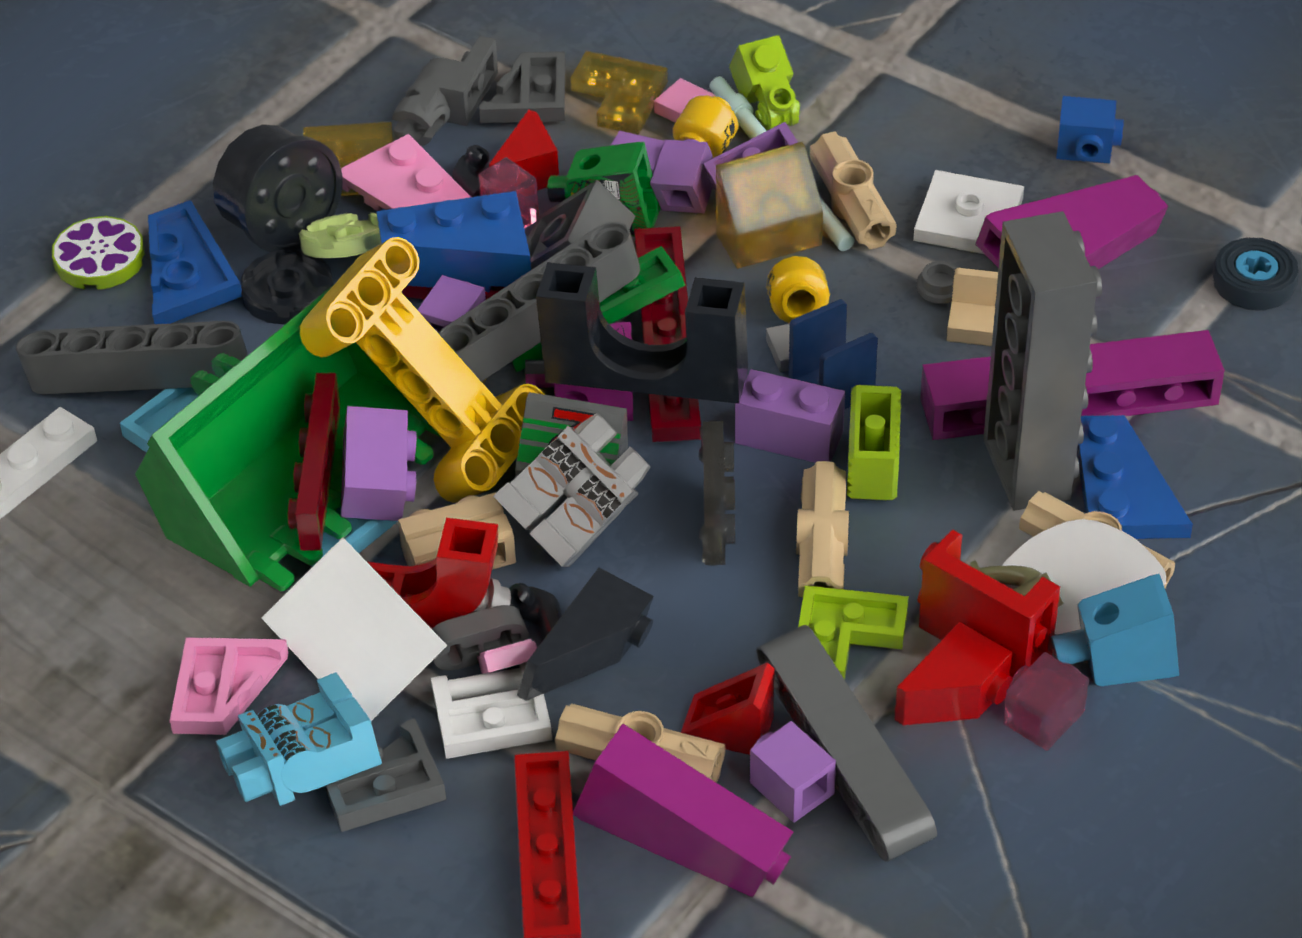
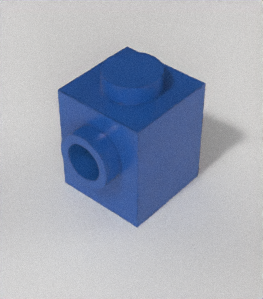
M1063 96L1056 159L1110 164L1112 146H1121L1124 119H1115L1117 100Z

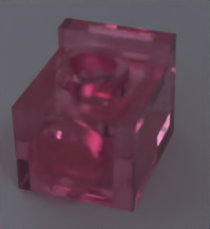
M507 157L479 173L480 196L516 191L524 229L536 222L539 216L537 179Z

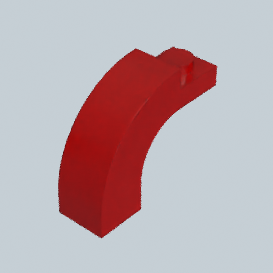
M446 517L437 556L432 561L414 566L366 562L432 629L444 621L471 614L483 601L489 586L498 547V524Z

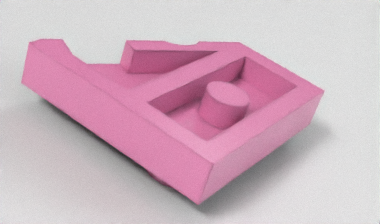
M186 638L170 716L172 733L226 735L239 719L238 715L246 711L288 659L289 652L286 639Z

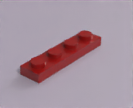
M569 751L515 754L524 938H582Z

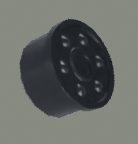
M262 124L244 131L228 145L221 156L213 179L214 203L224 219L242 229L246 236L260 248L268 252L283 250L284 254L295 252V250L301 249L299 233L302 229L307 230V226L316 220L334 216L342 193L341 167L336 155L325 144L310 137L297 136L281 126Z

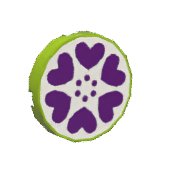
M110 216L91 217L73 223L58 235L52 245V260L57 274L62 281L81 289H85L84 284L96 285L98 290L109 289L125 283L139 272L143 265L142 258L145 255L143 236L137 227L124 219Z

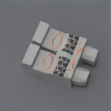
M597 413L582 422L576 429L567 426L559 434L558 438L549 444L513 481L507 482L493 496L525 529L533 530L530 535L562 567H570L620 514L626 505L639 494L634 488L643 480L651 468L632 447H629L612 465L599 453L618 433ZM567 497V499L547 519H545Z

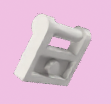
M527 662L519 664L520 668L448 680L447 675L431 678L433 698L446 759L552 740L551 724L544 694L528 701L517 697V689L520 687Z

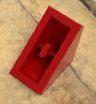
M527 111L489 163L491 194L516 191L518 196L545 189L548 186L550 176L559 175L558 150L537 112Z
M764 663L694 694L680 733L725 744V750L750 755V749L753 748L758 739L769 733L774 718L775 669L769 663Z

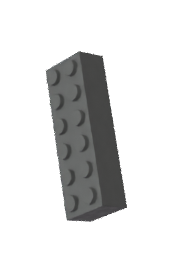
M1064 211L1003 221L983 440L1013 511L1026 509L1029 500L1038 491L1046 492L1062 502L1071 500L1073 479L1079 477V462L1076 454L1078 444H1082L1084 440L1081 413L1082 409L1088 407V393L1085 381L1086 373L1092 372L1093 368L1090 340L1091 336L1097 334V318L1094 308L1096 298L1102 295V281L1098 268L1090 266L1085 257V247L1081 233L1072 230Z

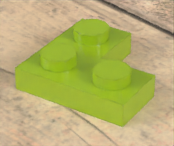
M805 585L798 627L807 625L811 628L845 680L850 644L903 650L909 596Z

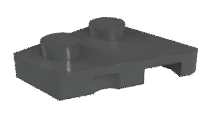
M415 718L407 720L400 725L402 736L382 750L377 745L382 761L381 765L325 785L328 800L341 832L447 800L444 783Z

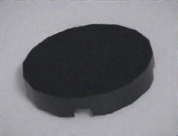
M283 250L265 254L255 259L244 270L241 277L244 307L252 316L264 322L285 325L333 286L330 266L322 258L305 255L302 250H295L296 255H284Z

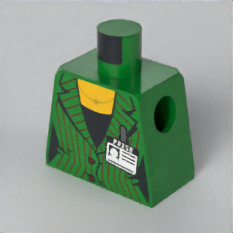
M645 142L581 149L576 152L567 175H551L548 180L547 193L551 203H560L595 180H598L635 215L629 229L632 237H635L634 229L654 228L661 209L650 185L653 174Z

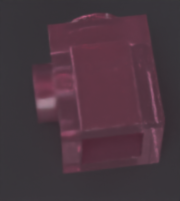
M1044 652L1030 667L1027 665L1021 667L1013 677L1006 693L1003 724L1048 751L1085 712L1089 678L1081 674L1073 665L1063 663L1047 652Z

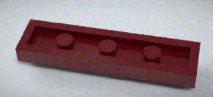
M316 373L313 393L305 394L304 416L305 422L309 423L308 427L300 428L299 453L300 457L303 458V462L295 463L293 476L294 491L298 493V498H290L288 504L289 529L298 530L300 550H321L341 410L336 373Z

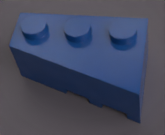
M516 191L376 211L380 242L383 243L390 238L400 237L410 242L418 253L420 260L419 270L407 286L433 288L440 277L444 275L484 287L485 292H490L491 286L506 287L531 271L530 252Z

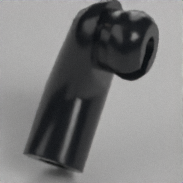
M524 583L513 584L509 587L511 593L510 606H514L519 610L523 620L539 626L543 641L562 616L558 600L553 594L542 589L527 586Z

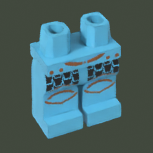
M337 672L317 680L320 691L317 694L288 706L281 704L268 706L261 710L258 715L253 710L238 715L242 731L216 741L222 764L228 775L234 776L236 786L245 802L272 792L281 806L295 800L293 792H309L382 764L370 718L355 697L352 696V693Z

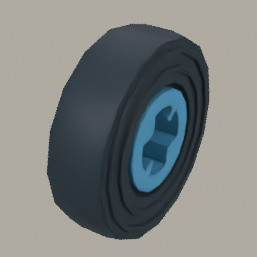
M1245 237L1231 241L1220 249L1213 265L1214 287L1220 296L1231 304L1248 310H1268L1281 306L1291 298L1299 278L1298 263L1291 251L1278 242L1265 238Z

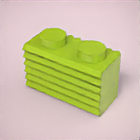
M856 385L851 388L847 496L852 499L893 500L897 497L901 390L898 387Z

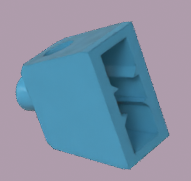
M1160 573L1082 599L1077 604L1080 629L1051 636L1058 667L1088 661L1094 683L1099 686L1179 676L1174 614Z

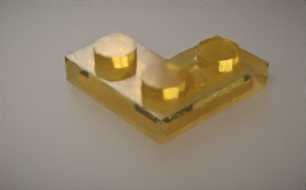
M585 51L571 76V91L605 98L597 111V127L639 135L654 108V100L661 95L668 82V68Z

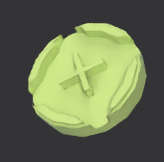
M345 213L312 222L307 226V230L302 229L299 233L302 252L305 255L316 258H341L360 255L381 244L377 213L368 214L369 220L358 221L357 214Z

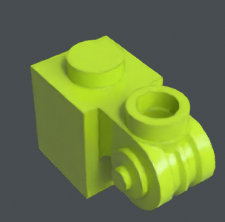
M777 35L738 45L729 68L738 93L744 95L749 103L759 101L757 105L758 110L755 111L757 120L766 131L783 122H786L789 126L798 124L800 104L795 99V93L789 84L794 74L780 36Z

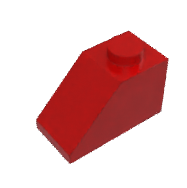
M959 622L897 686L895 721L902 725L978 719L992 703L998 705L1008 695L1013 684V677L1010 676L1012 652Z

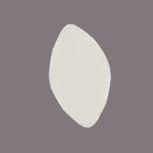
M1086 519L1067 521L1037 534L1018 548L1002 565L1026 566L1038 570L1042 574L1046 572L1051 582L1060 586L1059 596L1064 604L1058 607L1056 635L1080 629L1077 604L1082 599L1159 573L1163 585L1166 583V573L1162 565L1134 537L1110 525ZM1006 585L1007 587H1009V588H1011V589H1015V588L1019 587V586H1014V585Z

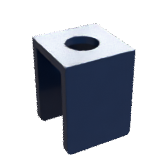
M839 299L791 320L789 326V378L845 391L844 409L851 407V388L856 385L876 386L878 338L874 333H869L846 343L847 304L843 299Z

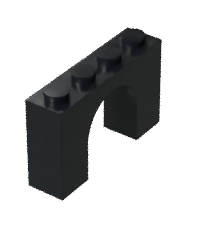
M547 262L536 294L546 383L739 404L748 372L745 282L695 277L685 310L686 337L671 344L650 345L623 336L606 321L600 309L596 267Z

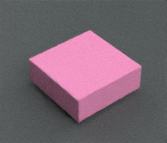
M680 78L654 100V113L675 123L690 99L699 95L715 96V94Z
M528 639L479 653L480 656H477L481 673H490L527 662L537 649L535 641Z

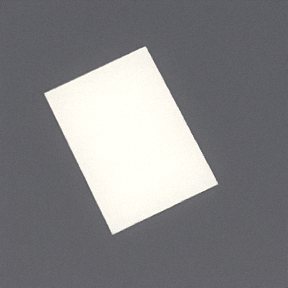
M344 538L337 542L262 617L280 639H286L287 646L318 679L337 672L352 693V696L355 697L370 718V721L447 646Z

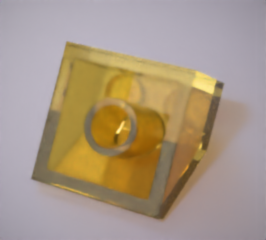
M802 142L716 165V234L737 269L822 245L823 209L806 147Z

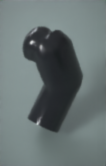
M478 145L468 147L466 155L460 157L453 170L452 178L471 197L490 195V190L481 181L487 171L486 164L490 160L488 151Z

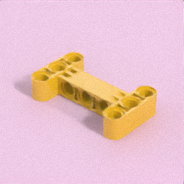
M394 237L363 253L355 260L303 319L300 325V337L305 348L313 355L319 357L330 356L355 342L451 447L437 465L433 481L437 492L446 501L457 503L467 496H476L490 490L500 480L518 456L526 399L529 392L543 395L544 393L532 384L520 385L496 397L487 389L403 295L402 290L419 270L420 260L416 249L410 242L400 237Z

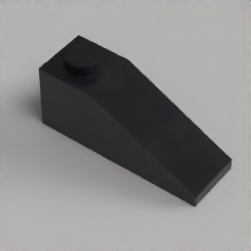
M598 568L527 661L517 697L528 701L620 662L631 645L639 648L645 641L653 624V620L647 617L654 596Z

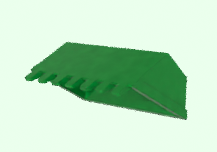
M331 287L242 361L233 356L230 357L223 352L211 361L212 370L215 372V375L199 370L191 376V388L198 394V397L151 435L147 443L149 449L135 473L166 539L232 574L236 580L249 587L256 581L261 580L279 591H285L295 580L293 573L278 563L284 556L290 554L308 565H314L323 557L322 548L321 550H300L298 530L289 529L288 524L289 499L298 498V493L294 491V465L296 462H303V458L300 457L299 432L301 427H308L309 423L305 422L304 399L306 393H313L316 373H336L341 408L324 532L330 536L342 539L352 530L351 523L336 512L341 506L342 448L347 406L408 410L407 431H416L414 462L420 465L430 461L434 457L433 449L418 437L426 430L441 437L356 342L326 357L313 355L305 348L300 337V325Z

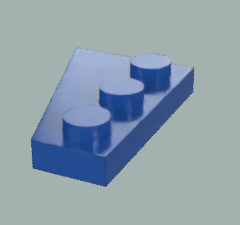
M191 200L148 215L149 249L152 264V316L154 324L173 323L242 297L241 284Z
M1125 415L1081 416L1084 440L1082 444L1077 446V458L1085 513L1098 511L1111 514L1120 522L1122 531L1135 539L1191 538L1192 522Z

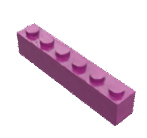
M1209 330L1090 344L1093 368L1092 372L1086 373L1085 385L1088 393V407L1082 409L1081 416H1133L1219 405L1225 370ZM991 356L922 365L920 399L932 440L984 434Z

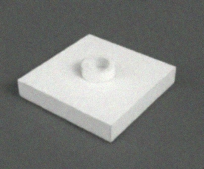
M935 170L914 228L913 241L984 254L975 243L985 216L995 211L1021 205L1024 186Z

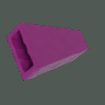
M1138 175L992 212L985 216L975 245L999 269L1003 221L1064 211L1072 230L1079 231L1082 235L1085 257L1089 265L1100 269L1155 235L1168 205L1162 200L1157 191L1150 188Z
M625 724L620 726L595 761L573 811L575 817L752 898L764 879L772 885L776 883L792 857L785 853L783 849L793 831Z

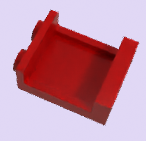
M952 529L939 543H931L921 558L920 569L923 570L922 586L917 598V602L920 604L919 628L942 640L959 622L965 624L1012 652L1010 676L1013 677L1014 683L1023 687L1052 655L1051 636L1055 635L1060 586L1042 577L1025 596L961 561L962 534Z

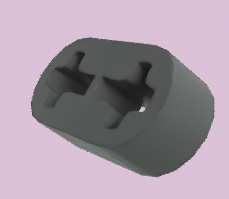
M510 605L496 606L439 623L432 628L447 645L433 661L436 667L446 671L479 664L477 656H480L479 653L528 640L529 633L519 610Z

